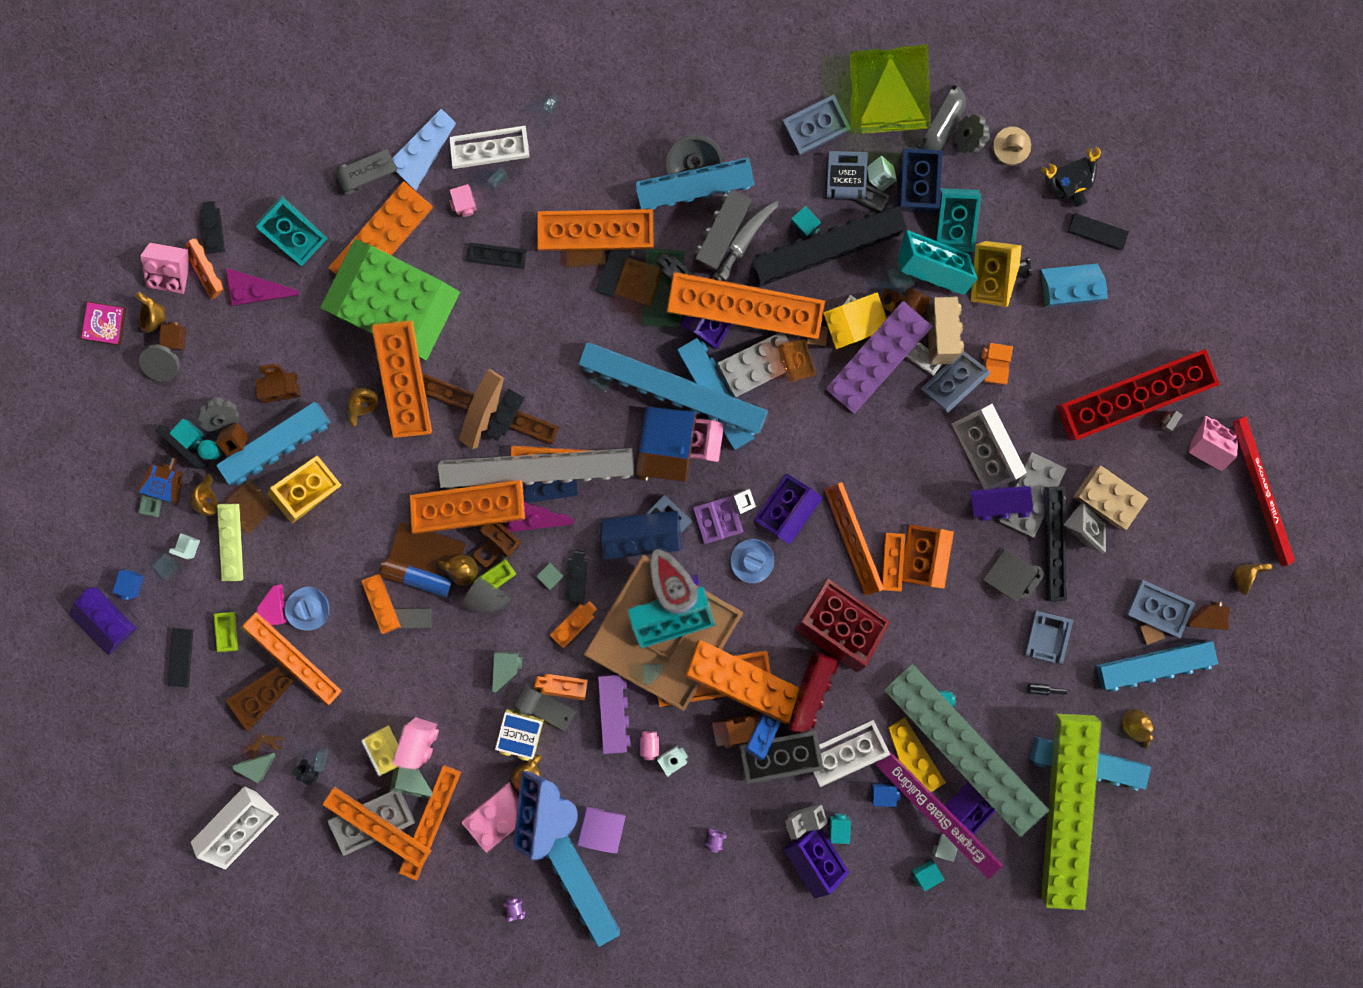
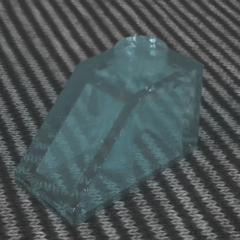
M899 266L884 274L891 289L901 295L905 294L908 287H912L915 284L917 278L904 274Z

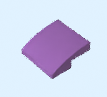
M731 496L694 507L704 544L743 533L739 515L736 513Z
M585 807L577 845L594 850L617 853L626 816L620 813L606 812L603 809Z

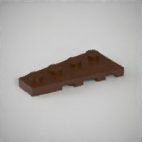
M280 664L225 701L248 732L297 678Z

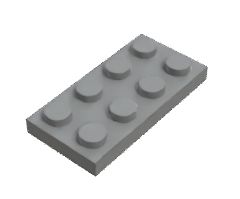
M778 333L716 365L732 396L736 398L801 364L785 333Z
M1031 452L1024 466L1026 473L1018 478L1015 487L1031 486L1034 514H1030V517L1018 518V515H1012L1010 519L999 520V522L1034 538L1045 516L1044 487L1059 486L1066 468Z
M389 791L362 804L400 830L415 823L402 793ZM339 815L328 820V824L343 856L377 841Z

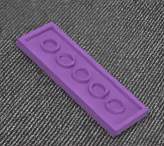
M902 301L827 386L826 390L855 414L932 328V325Z

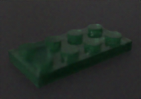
M647 249L643 326L681 328L682 315L667 312L671 282L660 272L661 267L656 262L665 253L669 257L674 256L684 265L685 251Z

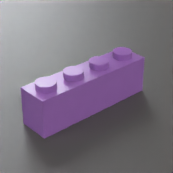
M617 673L599 674L603 754L627 752V747H631L630 735H626V728L629 727V716H625L624 709L628 708V698L624 697L623 689H627L626 678H622Z

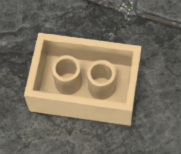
M934 297L927 308V322L932 325V328L928 331L930 365L953 364L963 353L964 344L963 341H960L962 322H959L961 304H958V297Z
M1101 465L1093 467L1073 496L1080 503L1084 502L1093 512L1119 530L1128 529L1148 500L1146 496Z

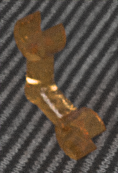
M259 734L255 742L245 749L244 754L249 749H252L254 755L251 759L255 758L258 754V749L263 743L271 744L274 749H281L282 746L276 745L275 742L276 740H284L282 736L271 737Z

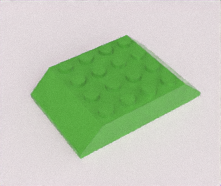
M354 239L320 308L372 334L373 324L413 320L419 357L427 361L460 292L439 279L369 244Z

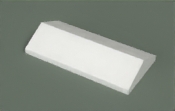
M526 126L450 137L453 169L529 158ZM522 132L521 136L455 145L456 141Z
M874 720L819 745L820 749L870 726L873 727V730L821 753L824 770L813 772L820 787L890 756Z

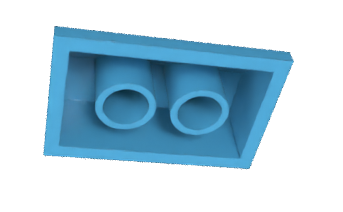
M1098 264L1041 269L1045 307L1101 302L1108 299L1106 279Z

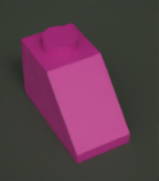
M282 584L273 586L257 608V613L270 625L288 622L285 615Z

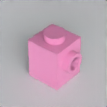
M469 185L450 190L452 200L449 201L452 211H456L462 217L473 215V211H476L477 208Z

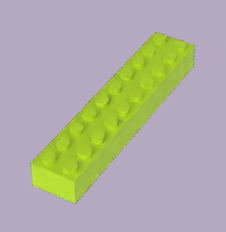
M1056 714L1041 898L1046 908L1085 910L1101 730V722L1095 715Z

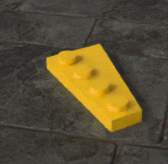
M905 717L888 727L899 761L930 792L946 783Z

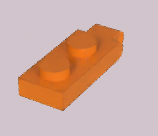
M590 601L585 606L580 604L550 636L564 648L594 618L592 614L597 608Z
M544 674V677H536L534 689L541 690V693L544 695L585 700L588 680Z

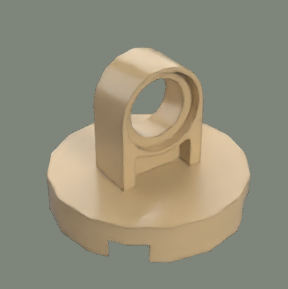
M1008 127L996 135L993 140L992 150L999 162L1004 165L1014 166L1020 164L1028 157L1031 151V141L1024 130L1018 127Z

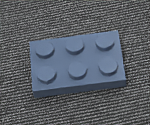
M835 95L782 121L799 156L851 130Z
M963 351L953 364H947L921 390L948 413L979 385L990 372Z
M1140 580L1125 615L1177 638H1181L1195 603L1149 582Z

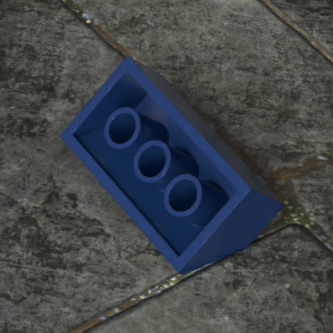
M678 511L603 519L601 535L603 559L649 555L658 549L666 553L682 550L683 544Z

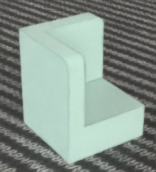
M880 156L867 167L869 181L880 191H884L897 181L894 166L883 156Z
M180 534L176 547L171 548L169 553L185 559L194 558L200 540Z
M941 834L938 846L934 845L932 853L936 857L954 862L958 848L944 834Z

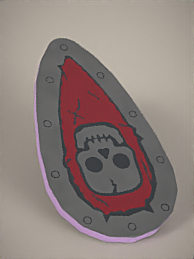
M655 550L651 559V573L660 604L670 612L680 613L687 611L694 605L697 598V589L694 582L675 558L662 550Z

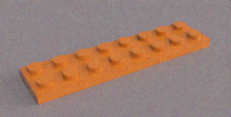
M674 272L667 312L819 339L825 301Z

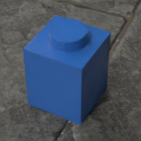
M119 570L112 593L119 594V598L124 600L138 597L145 575L130 570Z
M871 783V803L873 806L897 807V801H900V790L894 784Z

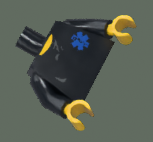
M1095 147L1093 154L1090 148L1086 150V154L1090 157L1088 160L1085 157L1059 168L1049 163V171L1043 167L1041 172L1046 175L1045 179L1048 190L1058 198H1062L1063 201L1073 197L1076 207L1088 203L1084 193L1092 189L1095 182L1097 158L1101 155V150Z

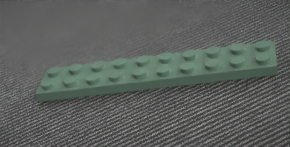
M913 664L884 689L1020 837L1049 811Z

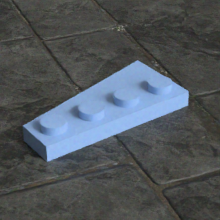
M442 109L392 158L397 168L396 172L415 191L418 189L419 184L456 124Z

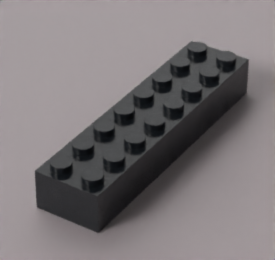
M893 205L882 209V212L875 215V212L865 215L864 219L860 221L853 219L846 222V225L839 228L837 225L827 229L828 232L820 234V232L814 233L809 236L810 239L802 241V239L791 242V246L786 248L782 245L774 248L773 252L767 255L766 252L755 255L751 268L758 287L902 235L907 226L900 207L893 208Z

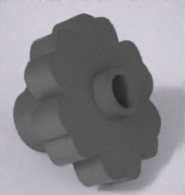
M972 114L970 117L965 116L958 123L959 129L954 132V143L958 144V151L967 155L972 154V152L978 153L990 139L989 126L985 125V118L976 114Z
M219 397L212 398L206 403V406H201L197 413L201 427L209 432L215 430L217 433H220L223 428L239 421V412L236 405Z

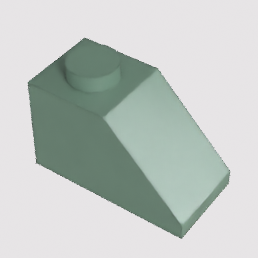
M496 651L494 653L492 692H497L518 673V669H522V657H519L518 652Z
M401 766L394 768L390 791L421 798L432 797V791L418 769Z

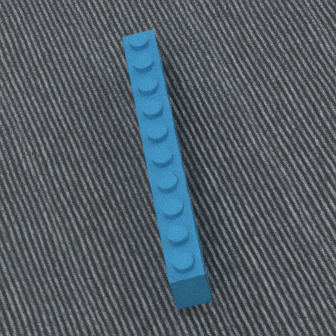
M586 343L579 365L584 366L583 370L594 373L597 371L602 373L601 377L605 379H618V383L623 386L629 387L631 384L636 386V390L647 394L649 391L654 393L655 398L665 401V398L670 399L675 406H688L691 412H696L697 414H701V412L706 413L709 419L715 421L722 419L726 421V425L733 428L740 426L744 428V432L751 435L761 432L768 414L766 409L593 343Z

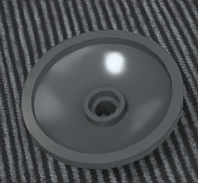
M688 135L677 140L670 148L666 158V170L668 175L724 163L723 155L718 145L710 138L703 135ZM693 157L698 159L696 163L691 162Z

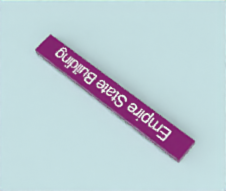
M889 751L890 756L879 760L875 765L989 880L1002 868L1003 864Z

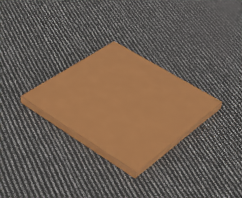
M642 555L585 650L584 655L680 710L685 711L700 686V683L685 677L696 642L702 640L722 650L742 617L743 612L705 590L716 626L641 649L634 633L628 610L635 606L645 605L658 600L652 579L651 559Z

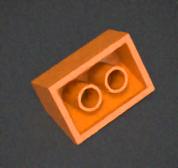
M909 524L904 552L902 581L944 588L954 532Z

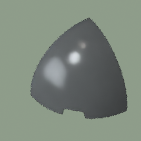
M479 577L463 599L460 607L476 614H490L503 609L514 598L499 587L495 588L482 577Z

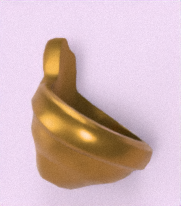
M140 292L136 293L135 297L143 302L139 316L140 328L143 332L150 333L166 321V309L164 306L156 303L154 299L146 297Z
M355 388L350 393L347 413L351 426H356L358 415H365L376 409L379 404V398L375 392L367 388ZM360 403L371 404L369 407H363Z
M207 474L200 485L194 488L190 497V506L199 514L212 516L218 511L217 498L210 488L213 482L210 474ZM205 498L213 499L212 505Z
M458 555L451 558L448 562L437 561L439 568L444 569L450 579L458 585L467 586L477 578L478 566L470 556Z
M1271 564L1239 565L1234 570L1232 577L1237 589L1242 595L1246 596L1249 593L1255 576L1261 572H1268L1273 568Z
M1138 709L1126 712L1121 721L1124 733L1130 739L1142 742V745L1148 748L1153 740L1152 733L1154 730L1150 717L1144 711Z
M541 755L535 756L533 760H528L527 763L519 765L513 771L511 781L519 792L522 771H530L541 777L537 767L542 759Z

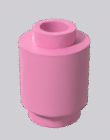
M656 731L641 732L640 756L644 757V760H655V756H659V736H657Z

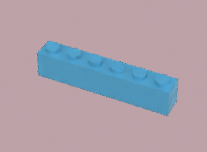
M748 157L637 181L636 189L641 209H656L657 206H672L679 201L691 202L694 198L698 197L709 198L716 193H730L731 189L747 190L754 185V179Z
M698 338L677 349L695 383L733 397L731 392L727 391L722 375H718L715 370L717 368L716 362L712 357L709 359L706 351L708 349L703 340L699 342ZM722 419L717 421L724 423L723 432L733 450L755 439L753 435L744 432V428L740 426L733 428L726 425V421Z
M313 402L245 446L243 450L231 455L216 466L229 485L236 484L239 486L247 481L246 477L250 474L256 475L263 471L262 467L267 463L272 465L279 460L278 456L281 454H289L296 449L295 445L298 443L304 444L311 440L312 434L316 432L319 434L328 429L327 425L331 422L319 403Z
M1204 640L1096 665L1101 688L1108 692L1119 690L1121 686H1126L1127 688L1138 686L1137 683L1143 681L1145 683L1156 682V678L1170 679L1174 678L1175 674L1182 673V675L1194 673L1193 670L1195 669L1209 670L1212 669L1213 665L1218 664L1213 641Z
M1034 737L1029 757L1034 762V765L1043 768L1046 765L1052 766L1054 741ZM1099 752L1096 781L1101 782V779L1108 780L1109 784L1120 786V783L1126 784L1127 788L1136 791L1139 788L1146 789L1151 767L1144 763Z
M568 835L555 839L551 850L545 856L546 858L550 857L554 873L560 875L564 891H568L571 895L570 901L575 909L578 908L582 924L588 926L591 940L600 947L618 937L620 930Z

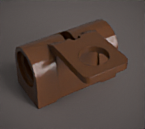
M910 287L907 288L904 296L886 288L880 301L883 308L891 312L904 301L923 317L932 298ZM891 294L892 301L887 305L886 298Z
M277 363L259 366V370L265 375V377L256 379L257 399L262 403L301 397L300 385L297 384L299 379L296 372L286 373Z
M501 523L487 524L479 531V534L486 541L474 553L473 557L487 568L500 553L507 559L510 558L522 542ZM483 550H488L491 553V558L487 561L480 557V553Z

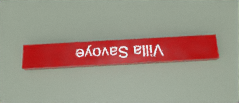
M1242 417L1232 423L1280 565L1282 567L1288 566L1295 559L1247 417Z

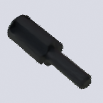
M1029 682L1027 687L1028 694L1049 696V693L1063 695L1068 693L1067 689L1051 688L1050 685Z

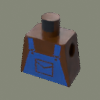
M165 455L163 465L151 464L137 492L168 502L179 503L183 472L174 469L177 458Z

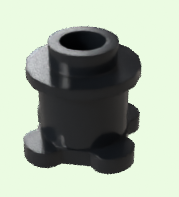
M1030 257L1020 261L1016 279L1020 276H1025V279L1032 276Z
M303 759L292 770V774L296 776V780L310 785L317 780L319 771L316 767L308 765V760Z

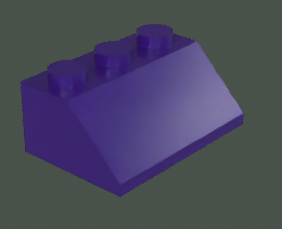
M686 316L680 326L717 349L732 324Z
M786 473L754 518V521L790 545L820 503L822 497L813 489Z
M1031 486L971 491L974 518L979 519V521H990V517H998V520L1010 519L1012 515H1018V518L1030 517V514H1034Z
M97 587L88 588L73 603L69 615L108 655L137 629Z
M970 782L963 785L959 793L946 804V808L973 835L996 811Z
M822 828L805 832L784 849V852L814 899L830 895L849 874L848 869Z

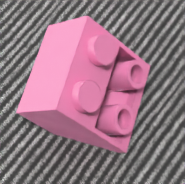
M149 243L141 254L146 287L184 294L190 264L188 249Z
M1205 416L1190 443L1189 453L1223 471L1237 457L1238 438L1236 432L1221 425L1217 420Z

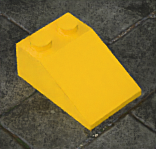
M989 241L976 244L974 269L978 279L972 285L971 302L1008 307L1020 265V245Z
M878 292L823 312L836 349L872 336L887 319Z
M316 456L271 487L268 495L293 524L337 490L341 484L321 459Z

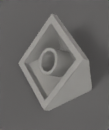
M1083 502L1069 517L1064 526L1085 546L1104 554L1106 553V524Z

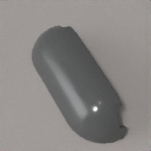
M953 84L917 149L942 150L966 108V96L957 85Z

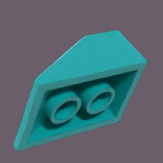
M941 188L940 208L938 209L937 242L963 252H974L981 203L979 190Z
M282 195L255 223L256 228L300 266H303L327 240V237Z

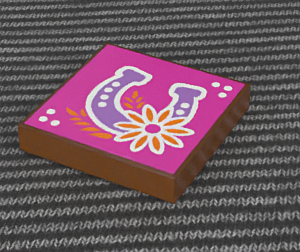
M87 301L81 339L121 346L127 308Z

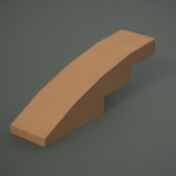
M491 369L486 371L477 388L460 434L459 441L471 449L478 448L481 431L487 430L490 414L496 412L504 378Z

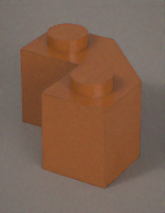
M753 712L741 717L725 718L713 722L712 726L716 745H725V748L735 747L738 743L748 742L761 716V712Z

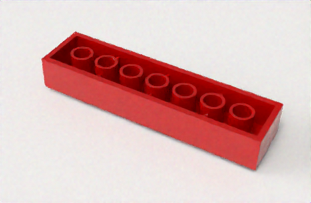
M1206 349L1057 405L1056 408L1069 441H1076L1218 386L1220 383Z

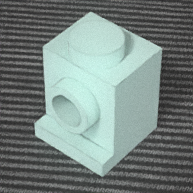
M676 745L657 757V761L668 777L687 764L686 758H688V755L683 748L679 749ZM671 758H676L678 760L677 763L672 764L670 762Z

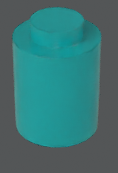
M204 440L198 446V453L204 459L217 460L224 454L216 441Z

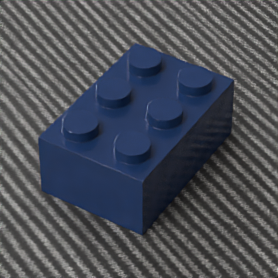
M910 148L902 150L900 153L897 204L901 211L936 213L940 208L942 150Z

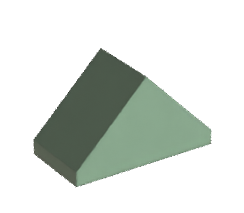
M275 752L239 762L232 767L236 772L258 783L263 780L276 755Z

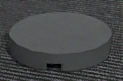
M162 345L147 347L139 357L142 371L153 380L169 381L175 377L180 368L177 355Z

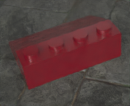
M828 578L800 618L794 630L858 673L867 666L890 621Z
M816 650L813 651L799 687L790 722L788 723L791 730L809 732L810 728H814L817 722V717H815L817 710L822 709L824 704L823 695L829 691L832 683L829 681L831 675H835L839 664H837L836 658Z

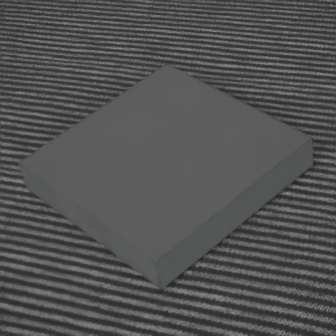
M1005 549L984 578V581L1017 602L1038 570Z

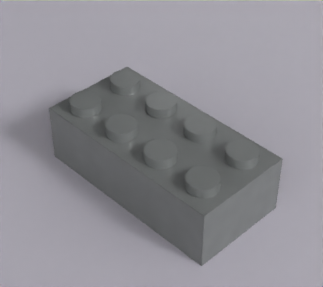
M731 189L729 194H724L720 205L721 210H716L712 218V228H707L703 236V245L699 244L694 253L695 265L715 274L750 209L752 199Z
M817 731L774 738L765 758L761 761L745 751L747 744L740 745L747 784L824 770Z

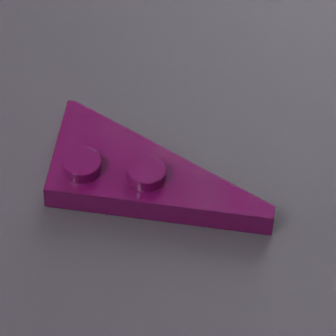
M226 269L232 306L300 296L299 291L232 269Z
M524 501L525 519L506 522V528L510 532L572 525L574 524V518L563 513L550 512L547 508L530 505Z

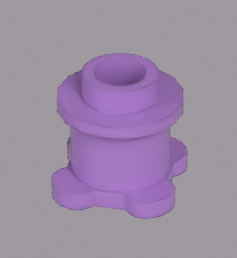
M708 828L709 836L704 845L708 847L707 850L718 853L719 850H723L722 843L727 838L725 832Z
M517 897L506 899V902L503 904L507 911L506 922L525 917V910L522 911L521 907L522 899Z

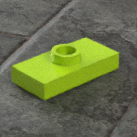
M504 559L480 577L495 588H498L517 574L509 562Z
M235 612L215 613L214 624L217 652L238 650Z

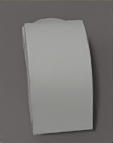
M822 804L794 811L788 814V819L785 821L791 840L798 839L807 831L820 830L828 823Z

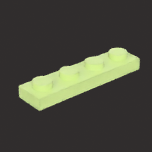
M218 504L222 581L243 580L239 504Z

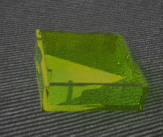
M928 44L903 46L890 50L850 51V80L852 83L851 130L853 134L931 128L930 51Z

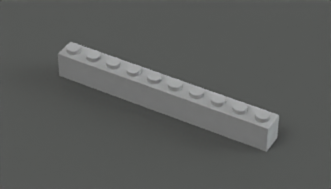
M632 448L441 460L438 464L440 488L446 487L447 490L457 489L458 486L473 487L521 480L523 485H530L537 481L548 484L552 483L553 480H561V482H571L572 479L590 481L592 478L608 480L615 476H618L620 479H626L633 475L634 465Z

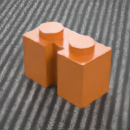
M989 343L986 347H983L981 358L984 359L983 366L989 370L990 374L981 383L1000 386L1007 385L1013 346Z

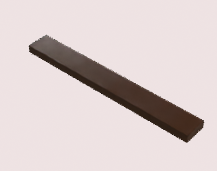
M422 373L426 395L468 411L475 393ZM518 411L510 426L512 429L550 444L554 443L559 430V426ZM495 412L490 414L489 420L492 419Z

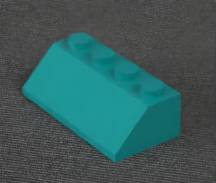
M909 230L904 232L897 258L901 272L906 275L915 276L922 281L931 282L938 287L947 288L954 293L957 292L965 295L978 279L970 255Z
M704 587L696 588V601L690 609L684 612H670L660 604L659 600L629 609L631 624L641 649L716 626Z

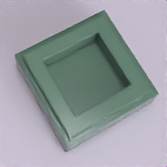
M142 494L138 513L159 517L162 499Z
M549 563L536 577L551 590L564 576Z

